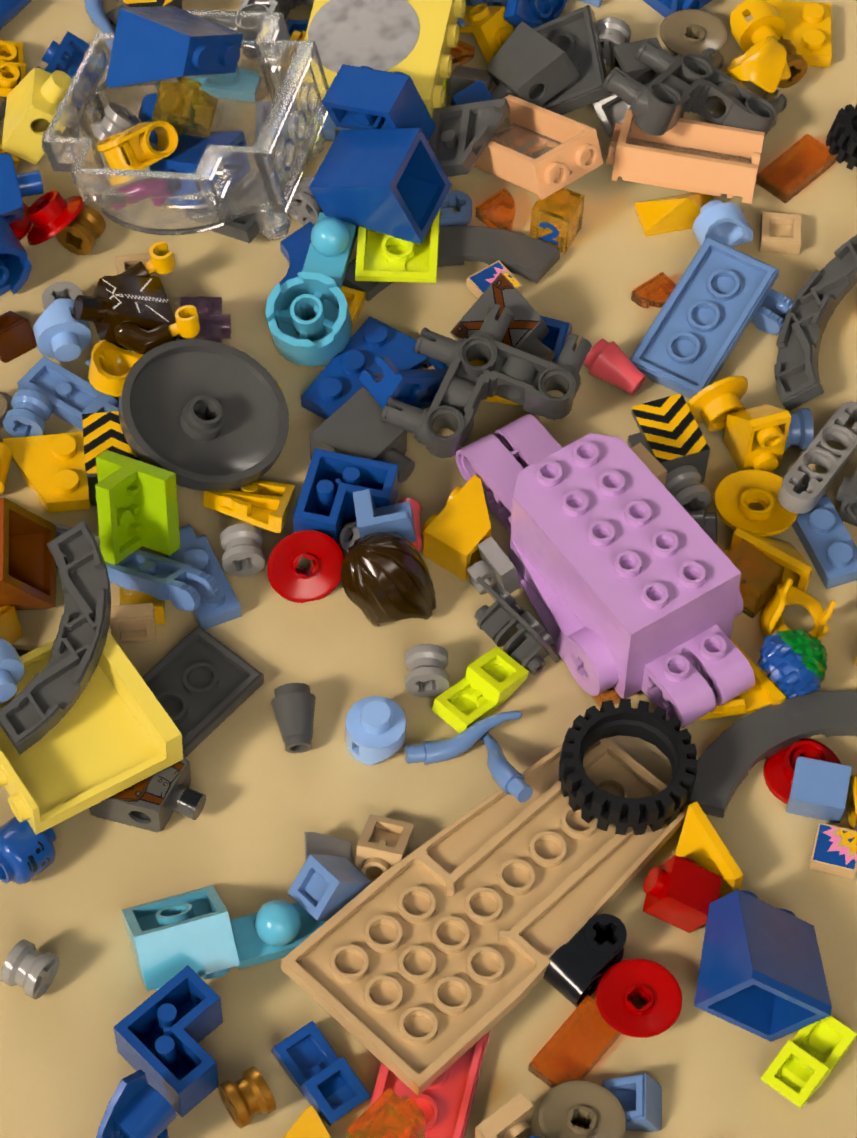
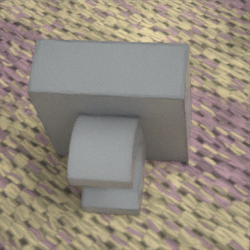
M492 536L477 545L481 561L470 566L467 572L472 577L470 580L472 585L480 595L487 591L476 580L479 576L490 587L497 581L509 594L521 587L515 566Z

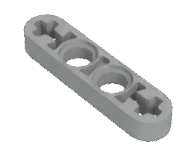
M857 402L843 403L784 476L777 497L781 506L787 511L796 514L810 512L857 452ZM852 421L856 422L851 430L846 427ZM826 441L839 442L846 449L837 450L830 447ZM808 465H820L826 469L827 473L814 472ZM802 484L807 487L806 491L800 494L796 493Z

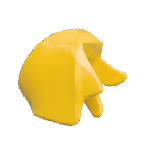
M772 36L761 39L744 54L734 58L726 69V74L744 85V81H751L768 93H774L781 80H788L791 77L786 49Z
M788 578L784 583H779L775 594L761 611L760 628L764 636L774 635L777 631L790 630L783 621L782 612L787 605L797 604L806 608L812 615L814 626L808 633L821 641L829 632V624L826 622L832 616L836 601L832 600L827 608L823 610L821 603L816 598L792 586L793 579Z

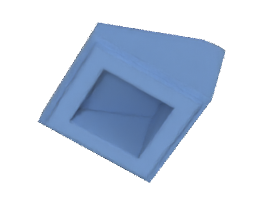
M643 1073L602 1080V1086L616 1096L624 1109L626 1130L645 1132L661 1130L662 1089L660 1084L651 1076Z

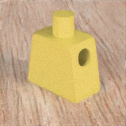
M33 68L7 95L1 145L2 151L34 165L40 161L67 120L69 91L73 86L72 79L68 74L60 70L49 73L41 68Z

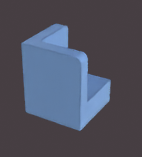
M370 489L352 492L357 528L361 538L377 532H394L403 536L409 542L417 541L412 508L409 502L376 508Z
M798 757L795 763L786 812L840 823L845 811L852 766Z
M310 854L287 893L317 921H328L370 885L372 881L343 856Z

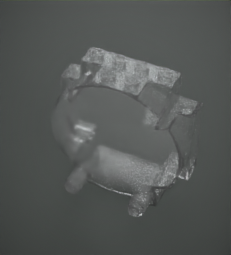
M182 9L243 34L240 48L241 54L237 63L236 73L162 85L110 88L106 86V79L115 33H96L92 43L84 53L83 60L76 74L71 78L70 86L62 102L57 106L56 114L48 130L44 132L42 137V148L48 156L53 171L71 172L72 180L77 185L83 202L100 204L105 216L119 225L134 231L156 235L194 234L223 227L236 218L254 213L262 235L270 240L284 238L291 226L287 209L309 157L321 153L326 142L322 127L328 112L322 100L329 86L316 42L291 40L283 13ZM160 93L174 96L184 101L191 108L192 115L186 134L244 131L247 147L207 145L195 174L150 171L149 166L143 171L110 169L103 152L98 151L96 146L101 140L93 134L91 128L96 121L104 118V109L109 102L123 106L138 118L143 98L148 94Z

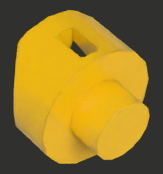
M745 0L730 14L731 33L744 52L767 36H772L776 41L781 40L780 38L785 31L784 19L776 7L763 0ZM751 13L754 18L748 22L745 17H748Z
M107 340L99 341L93 346L88 372L89 383L99 392L113 396L119 402L129 371L143 355L120 348Z

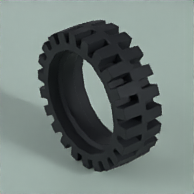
M620 699L618 708H615L612 700L602 702L600 711L595 705L586 709L585 716L579 715L573 721L572 728L569 727L560 753L559 781H561L563 796H569V806L574 812L581 808V818L587 823H590L595 817L598 819L597 828L603 831H607L609 825L614 824L616 825L615 834L626 835L627 828L633 827L634 835L645 834L647 825L650 826L653 832L662 829L664 821L670 824L677 818L679 811L683 812L691 796L696 779L697 750L695 744H690L691 735L687 728L680 731L681 721L675 716L666 721L667 710L659 706L651 713L648 712L649 702L639 700L638 708H631V699ZM617 735L638 737L655 745L669 759L672 766V778L667 787L656 795L639 799L617 797L600 789L587 776L583 767L584 755L588 748L600 739Z

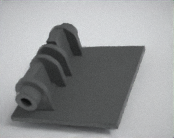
M479 576L476 580L495 602L490 607L483 605L477 610L474 616L478 620L477 626L498 647L504 646L503 651L533 675L539 674L546 666L544 659L548 655L558 662L560 658L550 648L556 641L545 631V628L527 610L524 611L497 581L490 587Z

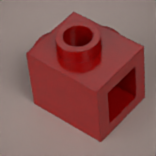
M674 855L648 872L643 884V890L646 893L643 912L691 933L706 924L709 904L719 899L723 877L698 866L690 858Z

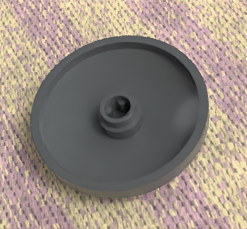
M182 339L153 348L133 365L126 377L119 399L118 411L121 429L135 455L142 462L176 473V484L193 490H233L256 481L268 472L278 459L289 429V414L286 400L271 374L246 353L216 341Z

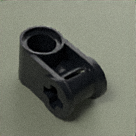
M600 914L591 918L566 944L562 945L549 958L551 962L544 973L543 979L575 1007L582 1005L596 991L598 982L604 973L623 959V946L626 943L627 931L623 922L610 914Z

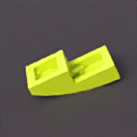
M495 646L468 665L465 677L434 699L432 711L458 733H461L474 723L492 715L527 679L529 671L498 646Z
M831 1015L803 1027L797 1032L792 1041H787L762 1075L761 1081L801 1109L855 1042L857 1033Z

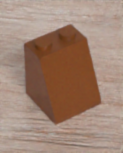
M0 498V607L11 605L14 606L15 611L56 607V562L46 545L56 538V525L6 498Z

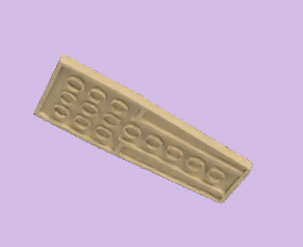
M609 738L600 739L591 745L584 755L583 767L587 776L600 789L617 797L639 799L656 795L667 787ZM561 744L521 773L524 776V781L533 789V794L529 800L519 802L513 795L505 793L501 788L382 873L281 960V970L419 1096L526 997L544 977V973L551 962L549 958L562 945L566 944L591 918L602 914L684 824L688 804L683 812L679 811L677 818L669 824L664 821L662 829L654 832L649 825H647L645 834L634 835L633 827L627 828L626 835L615 834L616 825L610 824L607 831L598 829L597 818L594 817L590 823H587L581 818V808L574 812L568 804L569 796H563L561 781H559V761L563 745Z

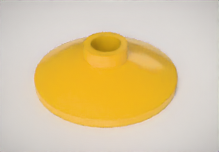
M746 469L731 473L718 484L715 491V510L721 520L734 530L741 528L764 537L772 536L790 528L798 514L787 511L781 506L777 495L783 478L768 471Z

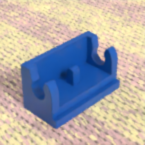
M375 357L376 364L382 368L383 373L363 370L359 380L382 409H384L385 405L389 406L387 401L390 396L418 408H430L448 370V365L428 357L430 365H433L435 369L398 370L388 358Z

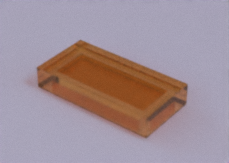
M806 134L757 174L756 184L786 204L835 163L837 154L831 155L827 146Z
M587 995L529 1063L528 1071L551 1088L566 1081L583 1080L619 1038L621 1033L605 1022L598 1010L596 1000Z

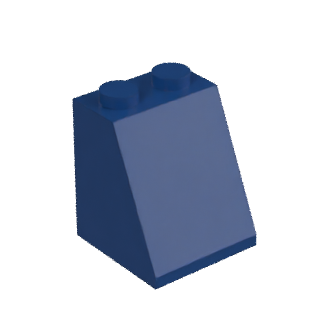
M175 6L119 8L106 86L117 88L162 85L236 73L237 63L241 54L240 48L243 34Z
M421 128L349 129L338 132L309 189L325 216L335 217L344 222L415 244H422L452 184Z
M736 889L711 902L707 915L694 1006L770 1042L830 1016L832 1005L814 925L797 918L789 910L776 908L758 899L754 893Z

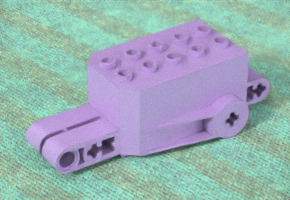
M527 414L496 430L494 435L488 434L456 451V463L465 481L468 482L473 475L481 478L487 507L511 534L509 559L516 568L519 582L546 632L556 641L553 645L558 654L565 661L577 684L587 694L598 696L613 687L622 699H626L642 690L656 708L659 706L667 710L666 720L675 716L681 721L680 729L713 711L716 704L721 706L754 687L755 675L749 661L730 640L733 620L743 610V598L739 588L741 571L622 438L589 433L562 448L537 418Z

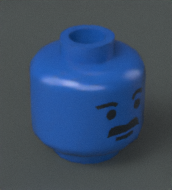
M16 817L11 818L0 827V880L4 883L12 881L16 884H25L54 862L56 853L53 845L56 836L53 829L49 828L36 835L27 820L20 823Z

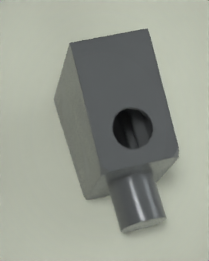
M523 21L516 27L487 64L486 68L487 73L497 85L490 92L494 99H502L510 94L540 107L580 75L564 50Z
M364 387L358 390L310 434V460L316 448L398 465L399 483L405 482L415 468V462L405 456L407 451V431L389 423L381 422L383 409Z

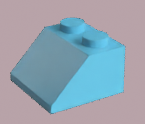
M213 885L122 910L139 973L147 991L159 990L187 965L204 979L221 977L229 972V968L240 965L228 911Z

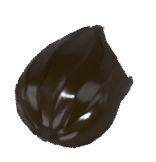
M377 532L365 535L363 538L360 537L348 549V553L341 565L340 577L342 586L348 598L363 611L367 620L373 626L380 627L379 623L408 618L427 620L432 616V611L436 608L433 583L428 567L411 542L398 533Z

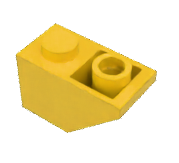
M765 404L727 415L723 441L738 471L758 469L772 472L775 469L781 468L792 417L788 410Z
M473 475L463 487L459 485L452 491L444 509L438 515L432 514L425 522L421 532L424 537L423 556L464 581L470 576L467 569L474 563L481 561L477 545L491 537V523L482 481L476 475Z

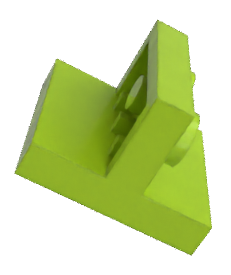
M105 450L96 456L98 483L95 485V498L97 502L100 549L105 562L116 565L142 546L169 556L179 550L180 532L176 473L109 450Z

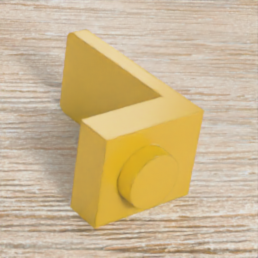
M485 3L466 6L464 18H461L464 20L465 26L459 27V33L474 34L488 64L515 29L512 24L503 18L505 6H487Z

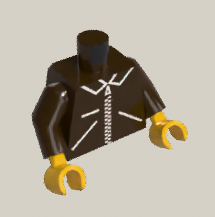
M165 241L156 242L150 247L149 254L151 260L143 264L140 261L121 274L100 278L93 297L84 295L76 297L73 308L75 319L93 321L100 341L107 340L125 350L146 354L157 346L176 341L175 336L179 334L187 339L198 335L200 324L196 307L193 305L182 306L176 310L174 315L160 278L151 276L154 272L168 274L175 267L174 254L169 252L168 244Z

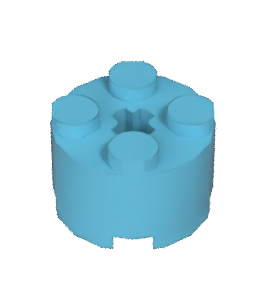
M302 271L297 273L298 277L287 280L281 286L280 283L274 286L267 298L265 315L275 348L281 356L299 366L316 367L320 365L326 367L338 353L344 350L351 339V316L345 295L338 288L334 279L319 272Z

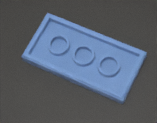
M707 236L630 360L647 376L646 378L691 399L699 391L714 382L779 277V269Z

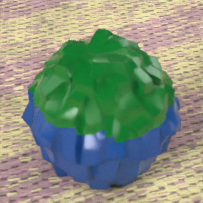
M801 628L798 630L777 631L774 635L765 637L764 644L760 649V658L757 662L762 671L768 672L767 677L776 683L781 692L789 699L798 695L802 697L817 691L820 688L821 682L825 679V671L828 668L826 664V648L818 638L813 637Z

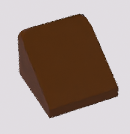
M13 311L0 315V360L6 363L37 346L28 319Z

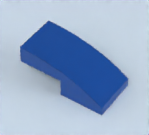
M313 1021L275 1045L271 1050L295 1086L329 1126L371 1097L343 1056L338 1058Z

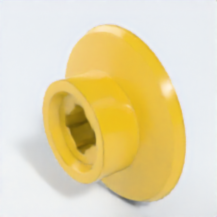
M740 375L730 376L710 384L694 395L687 402V405L696 422H704L710 431L724 429L728 414L745 410L740 400L748 389V380Z

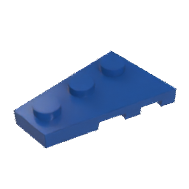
M369 316L351 337L344 350L332 359L302 394L301 407L324 419L329 418L362 387L366 388L359 380L363 370L383 373L382 368L376 364L375 357L388 358L398 370L419 369L422 366L427 369L432 365H430L427 356L414 352L416 339Z

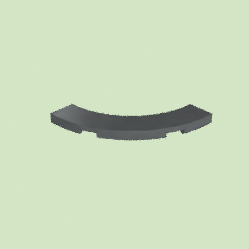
M483 226L440 227L437 267L464 265V261L484 262L490 265L499 260L510 272L538 283L560 259V249L524 234ZM355 258L348 264L342 286L365 292V300L370 301L380 291L394 282L355 281Z
M857 235L840 246L834 252L836 257L821 271L816 269L799 290L791 304L792 307L789 308L783 320V326L780 329L776 343L778 355L777 363L774 365V374L781 402L788 411L824 393L818 371L820 343L824 330L835 309L847 293L857 284Z
M85 520L46 544L59 570L65 607L52 647L53 654L42 673L35 675L22 692L0 709V725L19 754L42 739L74 706L96 670L106 643L111 614L110 580L99 545Z
M822 691L809 693L802 697L798 695L791 699H785L781 704H770L737 721L713 741L698 759L696 779L687 803L688 806L697 801L706 815L724 818L728 804L736 789L748 776V771L764 757L768 759L779 751L800 741V739L821 734L825 735V737L857 736V691Z

